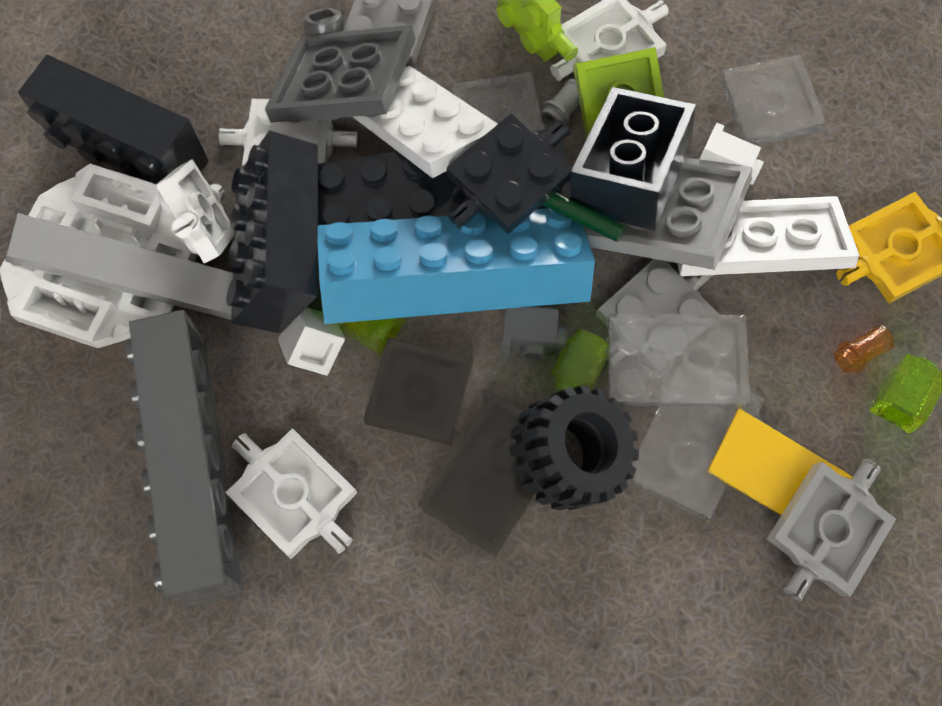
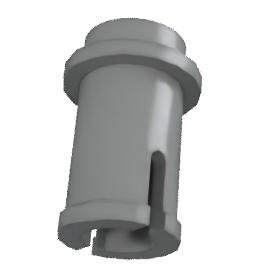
M575 79L567 80L552 100H547L542 104L540 119L546 127L550 128L557 120H562L563 125L569 124V116L580 105Z

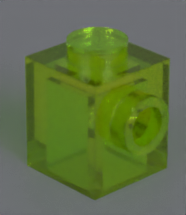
M907 353L891 369L869 411L911 434L927 422L942 393V371L938 370L937 366L930 360L914 357Z

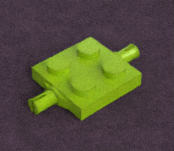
M497 0L496 13L500 22L506 28L512 26L519 33L521 43L528 53H537L544 62L557 55V51L565 61H570L577 55L579 48L567 38L562 29L560 21L561 6L556 0Z

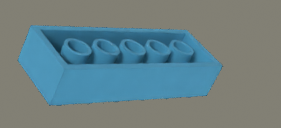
M549 208L535 210L509 234L493 219L485 217L480 213L475 215L461 229H458L455 224L453 225L448 216H422L411 219H379L371 222H336L330 225H318L319 281L324 324L590 302L595 259L584 227Z

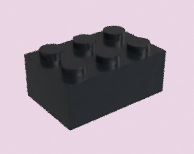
M612 87L571 170L570 199L616 222L655 231L691 144L696 104Z

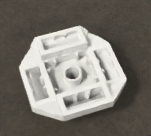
M89 164L76 172V177L61 182L39 195L28 215L195 262L198 253L194 254L189 250L183 238L175 235L179 228L174 231L172 230V224L176 218L174 215L170 216L161 206L158 199L159 190L155 186L156 184L93 164ZM5 260L0 267V275L8 298L7 303L10 315L18 322L95 348H101L131 338L129 321L170 313L174 306L6 262Z

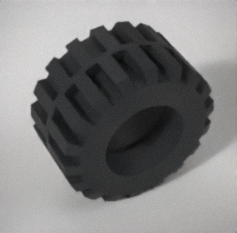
M579 385L575 388L568 387L529 405V409L523 411L517 418L521 425L512 429L511 438L516 440V445L510 447V457H516L518 463L517 466L513 467L516 477L523 476L525 482L521 486L527 493L535 491L537 493L535 501L542 505L551 503V509L574 510L614 499L615 494L623 493L628 487L626 480L634 478L637 469L632 465V462L639 460V450L634 448L633 442L638 440L636 430L631 431L628 424L632 419L627 412H620L619 407L621 404L614 397L607 400L606 392L599 388L590 391L589 386ZM566 428L574 433L583 450L581 469L573 463L567 453L565 446Z

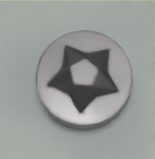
M334 8L318 9L308 13L303 18L306 35L341 32L344 28L341 12Z

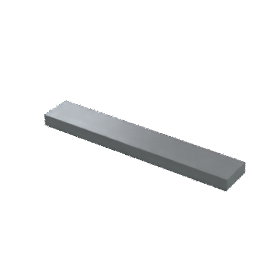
M17 214L5 258L6 262L231 320L232 306L227 305L226 297L228 287L233 280L234 273L28 215Z

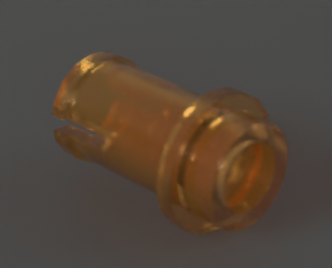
M876 325L853 341L845 340L839 343L838 349L834 352V359L843 372L848 374L852 372L860 373L865 370L866 363L884 352L892 350L895 346V341L886 327Z

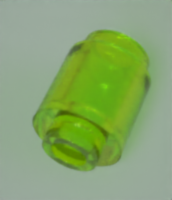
M577 329L574 337H568L550 374L552 378L557 380L554 387L561 391L568 387L575 388L579 385L589 386L590 391L593 390L609 357L605 353L609 343L591 332Z

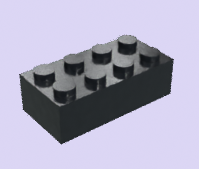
M48 54L45 55L18 91L19 96L29 108L27 114L45 130L43 135L48 141L61 149H65L68 145L76 148L77 152L84 159L95 165H99L101 161L112 165L111 168L115 172L158 184L174 169L193 159L200 172H202L209 161L188 118Z
M269 130L259 145H253L246 164L243 168L236 169L232 179L231 190L233 193H236V205L231 213L230 228L235 230V237L229 251L228 265L233 267L234 275L228 287L226 302L228 306H232L231 324L281 334L317 297L318 145Z

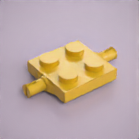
M913 192L849 225L859 253V259L855 268L839 269L836 272L838 280L844 278L841 281L843 286H848L850 283L867 276L874 282L889 304L942 276V217L928 209L918 194Z

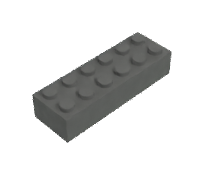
M184 310L129 321L131 338L125 339V351L130 365L135 368L136 380L131 381L130 392L135 407L137 409L140 408L142 423L136 425V439L141 452H145L147 469L142 470L141 480L145 495L148 498L151 497L153 515L147 518V528L151 542L157 544L159 562L153 565L156 588L158 592H163L165 598L188 608L244 596L230 498L225 493L228 490L206 340Z

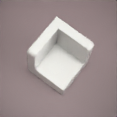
M306 307L280 334L278 339L288 365L327 376L345 341L338 323L324 324L323 312Z

